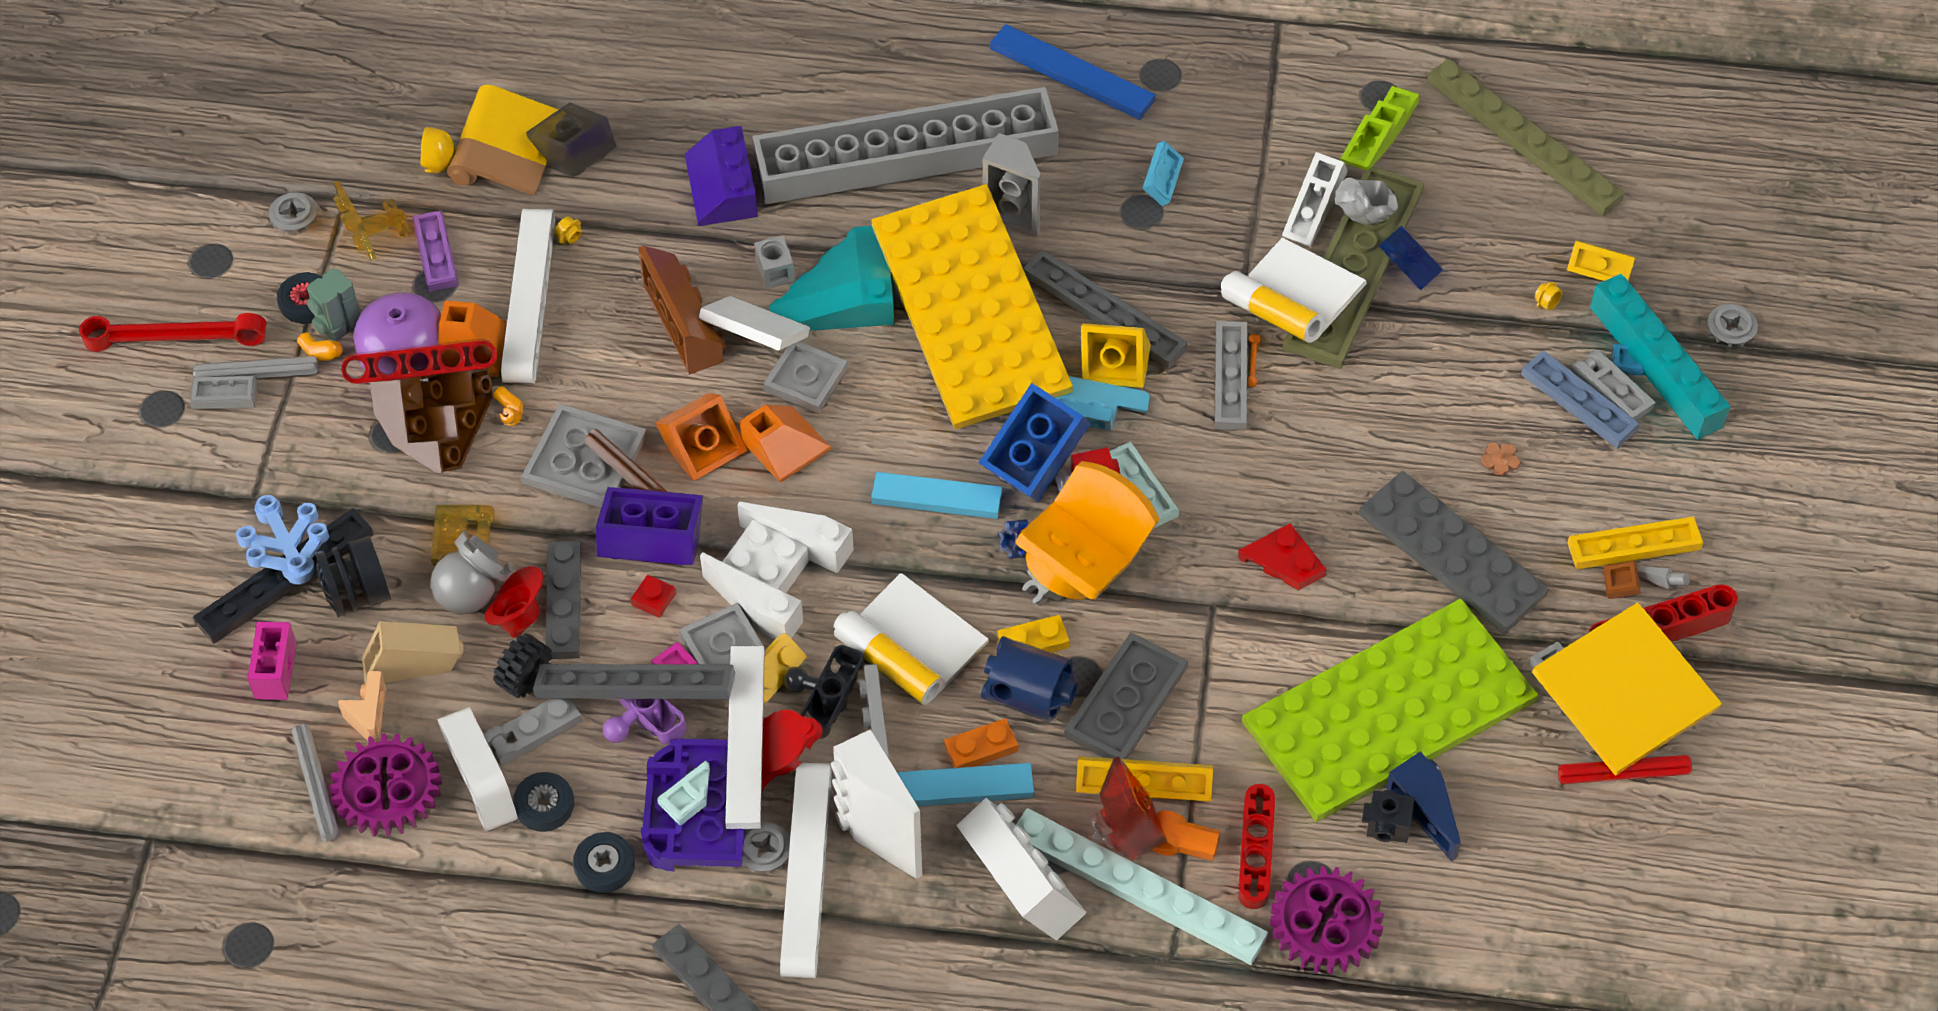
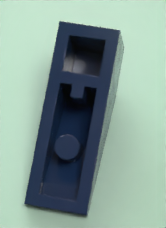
M1420 751L1389 772L1386 789L1395 791L1399 795L1414 797L1412 818L1443 853L1453 861L1458 856L1461 841L1443 775L1439 766L1433 760H1428Z

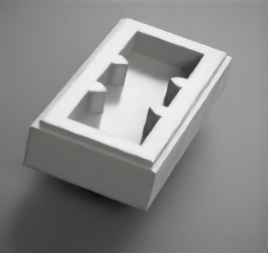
M256 376L193 377L190 396L191 408H255Z

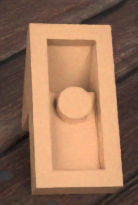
M368 671L367 683L361 685L360 700L338 701L343 718L367 741L368 737L371 736L376 743L380 742L386 686L381 671Z

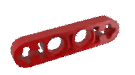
M1265 784L1250 786L1246 790L1244 798L1238 899L1243 906L1249 909L1263 907L1268 901L1270 892L1275 793L1272 788ZM1256 796L1263 797L1262 814H1255ZM1259 824L1266 828L1267 834L1263 837H1254L1249 833L1248 829L1252 825ZM1250 855H1260L1264 858L1265 864L1262 867L1254 868L1248 865L1246 859ZM1252 878H1258L1257 897L1250 896Z

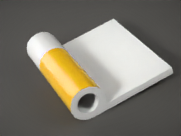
M1281 238L1248 276L1239 271H1234L1225 276L1221 283V293L1224 299L1303 341L1311 343L1320 337L1367 283L1365 279Z
M902 573L861 614L853 610L848 613L843 612L834 622V636L846 646L861 651L864 660L871 665L877 664L878 670L923 705L930 703L989 642L987 637Z

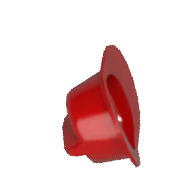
M535 566L523 567L514 572L503 583L492 604L485 612L487 623L499 625L513 638L522 635L539 617V605L536 596L544 580L543 572Z

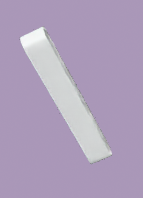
M522 209L501 373L503 383L536 382L554 241V209Z
M802 762L796 768L780 959L781 977L816 978L832 779L831 763Z

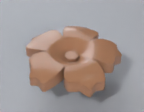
M1496 442L1488 443L1485 455L1481 456L1482 465L1488 470L1494 468V474L1500 476L1508 474L1509 470H1517L1521 462L1518 460V456L1514 455L1516 448L1513 444H1502L1500 448Z

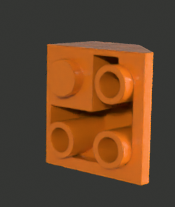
M444 301L439 322L438 343L472 339H486L490 341L496 348L497 359L489 367V374L491 377H500L507 322L476 303ZM486 345L476 347L473 353L474 359L479 362L487 361L491 356L490 348ZM455 349L444 351L442 362L448 366L455 365L459 361V352Z
M765 404L740 420L741 436L745 446L780 483L831 450V446L792 406Z

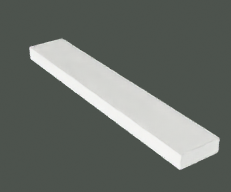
M731 646L730 665L734 666L736 674L729 699L726 829H761L764 646Z

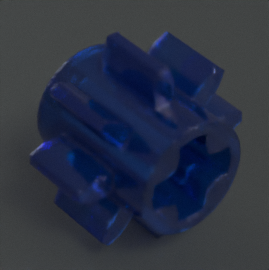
M1027 519L1006 521V528L998 532L999 549L1009 552L1008 559L1026 558L1027 552L1016 544V540L1022 530L1028 526Z

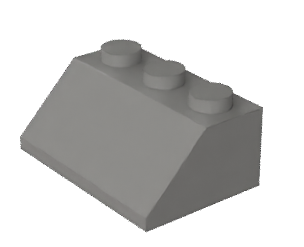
M998 133L983 157V185H988L1005 225L1037 237L1040 233L1041 174L1027 143L1015 137Z

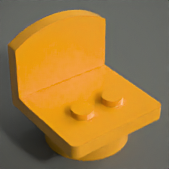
M1082 461L1076 466L1055 501L1022 530L1016 540V544L1027 552L1026 563L1030 572L1047 589L1069 599L1082 600L1089 598L1095 600L1131 564L1160 518L1149 499L1130 480L1105 466Z

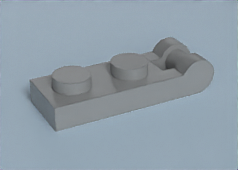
M1593 350L1587 355L1586 360H1579L1571 365L1570 370L1634 420L1638 421L1654 410L1656 402L1601 351Z
M551 698L503 726H495L489 729L484 734V737L489 747L495 748V755L500 763L507 764L582 722V716L569 698ZM514 738L516 742L511 744L506 741Z

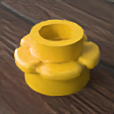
M569 216L563 218L554 230V235L558 238V242L563 245L566 243L574 244L582 234L581 222L578 219L573 220Z
M1551 281L1539 286L1535 293L1539 309L1543 307L1551 311L1558 305L1563 291L1557 287V283Z

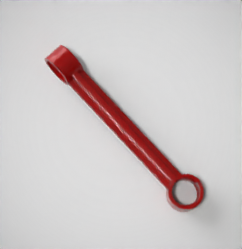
M242 313L236 317L235 321L110 325L109 321L102 316H92L81 323L79 333L85 347L94 352L106 350L113 342L235 339L242 345L257 346L265 340L267 322L262 316L255 313ZM99 329L106 330L103 335L97 338H88L93 331Z

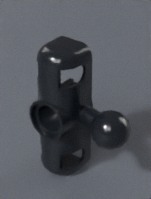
M845 645L835 647L819 679L808 676L807 672L801 667H791L783 675V685L787 690L791 692H800L804 689L812 690L801 712V716L805 717L808 711L810 716L822 725L823 731L819 739H823L830 734L832 724L836 722L839 714L847 707L848 696L857 680L858 672L862 670L864 664L863 654L859 650ZM834 658L841 665L837 673L831 670ZM829 692H837L836 695H827Z

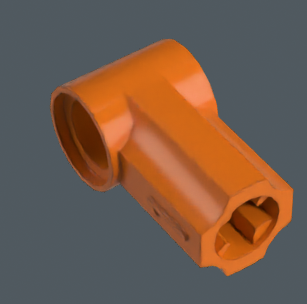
M1164 810L1157 813L1148 845L1151 850L1161 855L1173 856L1180 852L1213 861L1217 852L1221 831L1186 822L1182 815Z

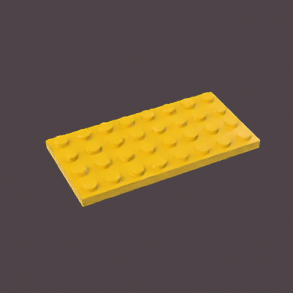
M987 184L871 219L873 230L954 430L1012 412L1031 383L1055 398L1073 392L1071 380Z

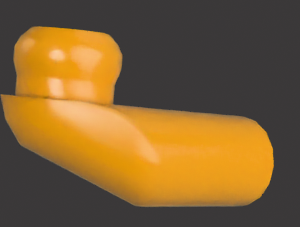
M308 332L301 334L297 339V343L308 356H315L318 362L338 358L343 351L342 345L338 341H316Z
M504 386L498 387L493 394V398L504 406L503 414L500 413V420L507 426H515L522 419L524 404Z

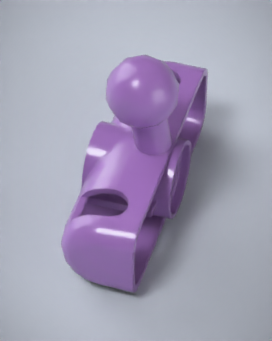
M619 699V702L627 711L621 717H611L603 725V735L612 743H620L625 740L629 733V726L635 721L639 727L657 736L660 742L667 746L670 745V740L683 739L687 731L683 714L667 699ZM677 715L681 719V721L677 725L673 726L675 724Z

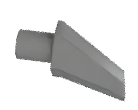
M1637 566L1640 578L1669 590H1675L1676 586H1687L1690 581L1688 573H1676L1669 568Z

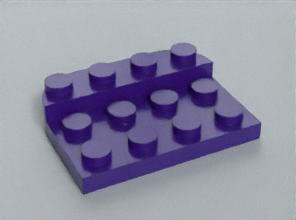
M674 739L670 740V745L659 750L653 757H649L646 766L647 783L641 836L644 852L649 859V863L654 868L675 872V865L742 867L745 829H726L728 740ZM704 761H707L710 768L707 804L680 826L658 804L657 798Z

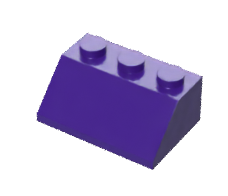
M742 126L710 131L685 153L698 226L758 217L756 194Z
M607 487L596 524L597 557L694 565L699 545L703 495Z

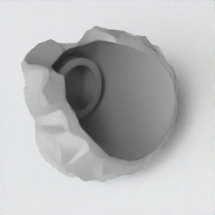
M1349 177L1341 181L1335 192V204L1339 205L1351 220L1364 225L1378 224L1387 220L1398 209L1396 194H1393L1383 181L1357 180Z

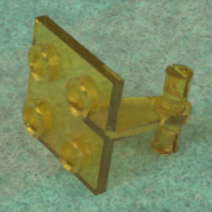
M339 180L333 183L337 192L333 199L340 213H343L340 215V218L346 230L355 234L352 235V239L358 251H365L370 261L376 259L369 237L392 226L396 227L400 237H406L404 230L407 235L411 234V228L406 222L407 216L403 210L398 209L393 199H388L390 206L387 200L383 203L386 213L359 217Z

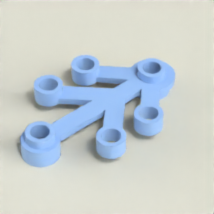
M272 495L261 496L256 502L255 512L259 522L269 524L275 538L258 535L251 526H243L236 531L238 544L244 548L251 547L246 551L249 566L281 570L284 577L293 584L308 582L313 577L315 570L312 558L321 544L329 538L326 525L314 523L319 517L316 506L312 503L300 505L297 509L299 519L290 533H288L281 519L283 511L280 501ZM307 531L309 541L301 552L298 553L296 547ZM265 549L284 553L286 558L266 555Z

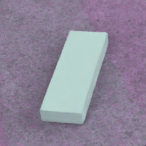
M1131 441L1109 451L1111 458L1118 460L1120 474L1136 485L1156 510L1160 520L1155 528L1179 517V509Z

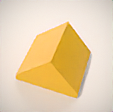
M1082 323V379L1116 386L1143 388L1151 347L1144 328Z

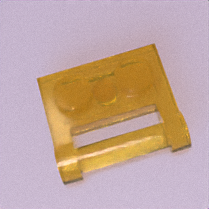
M436 505L431 549L432 566H436L448 553L459 551L455 541L464 530L468 533L469 520L478 521L477 537L489 544L490 525L494 521L495 509L489 505Z

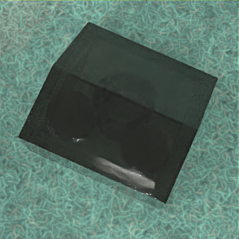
M570 102L526 132L527 138L553 169L571 177L580 175L587 167L597 160L603 159L607 153L617 147L606 116Z

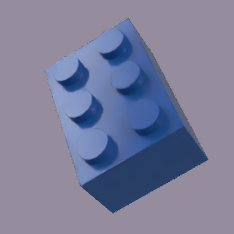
M1031 383L978 463L1039 503L1091 423L1083 415Z

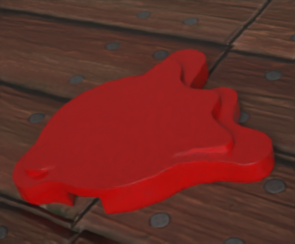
M780 710L763 719L761 793L772 779L785 775L802 764L798 759L805 747L810 750L822 735V725L817 720L805 718L792 710Z

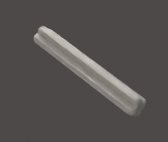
M315 356L196 364L193 368V376H256V378L312 375L318 373V360Z
M306 723L296 725L292 728V734L320 836L325 842L336 840L340 833L310 726Z

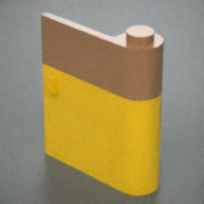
M480 86L447 169L449 177L458 185H470L476 181L477 176H481L535 196L565 112L497 86Z

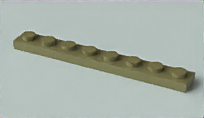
M1450 59L1445 60L1428 73V83L1600 215L1604 216L1623 201L1624 192Z

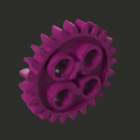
M383 733L380 742L376 743L370 736L368 737V746L364 747L357 742L355 743L357 748L355 754L347 750L344 752L347 762H336L339 772L331 773L334 784L330 785L334 807L337 808L339 817L346 819L349 827L357 824L358 831L361 834L368 827H370L373 837L378 834L380 829H384L386 836L390 837L392 828L395 827L403 834L404 824L406 823L416 828L415 818L418 816L422 819H427L428 816L425 808L435 809L436 805L433 798L441 796L438 786L442 784L440 774H438L440 773L438 763L434 762L431 751L426 752L423 743L415 746L412 737H409L402 743L399 734H396L392 741H388L386 734ZM384 760H388V761H387V773H388V776H389V780L387 781V789H388V796H389V809H388V810H384V808H385V797H384V794H383V790H384V788H385V781H384V774H383V761H384ZM402 766H409V767L406 768L405 770H402V771H398V770H397L398 768H400V767H402ZM367 770H374L372 773L363 774ZM404 795L409 796V797H408L407 799H405V800H397V799L400 798L401 796H404ZM375 799L372 803L363 804L366 800Z
M1321 866L1320 873L1315 875L1309 867L1307 868L1306 878H1303L1296 872L1293 878L1294 884L1285 880L1283 892H1276V903H1272L1271 914L1273 916L1270 919V926L1275 927L1272 937L1273 939H1282L1279 945L1280 951L1291 949L1288 960L1292 961L1297 957L1302 958V969L1310 962L1314 964L1315 973L1319 972L1321 966H1326L1329 975H1331L1336 965H1339L1340 969L1345 973L1347 972L1349 961L1354 966L1359 967L1361 962L1360 956L1369 959L1372 952L1371 948L1377 949L1378 937L1382 936L1383 926L1380 924L1383 922L1384 913L1378 912L1381 902L1380 900H1372L1374 895L1373 888L1363 891L1364 879H1360L1355 883L1351 881L1353 872L1350 871L1345 877L1339 876V867H1335L1332 874H1327L1325 866ZM1321 896L1325 901L1318 902L1311 897ZM1340 896L1341 899L1334 908L1333 918L1330 917L1318 943H1313L1312 941L1319 933L1320 924L1326 920L1335 897ZM1350 910L1357 915L1350 917L1345 915L1343 911ZM1306 923L1311 928L1301 929L1296 924ZM1337 938L1343 943L1333 944L1328 939Z

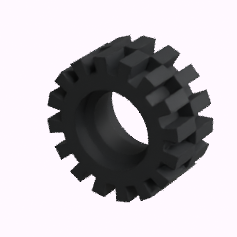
M527 633L523 634V636L519 635L516 642L512 640L509 643L510 648L508 650L504 649L502 652L504 656L498 659L497 664L499 666L494 669V674L496 675L493 677L495 684L516 698H524L526 694L533 692L540 664H551L549 661L552 660L553 656L550 647Z

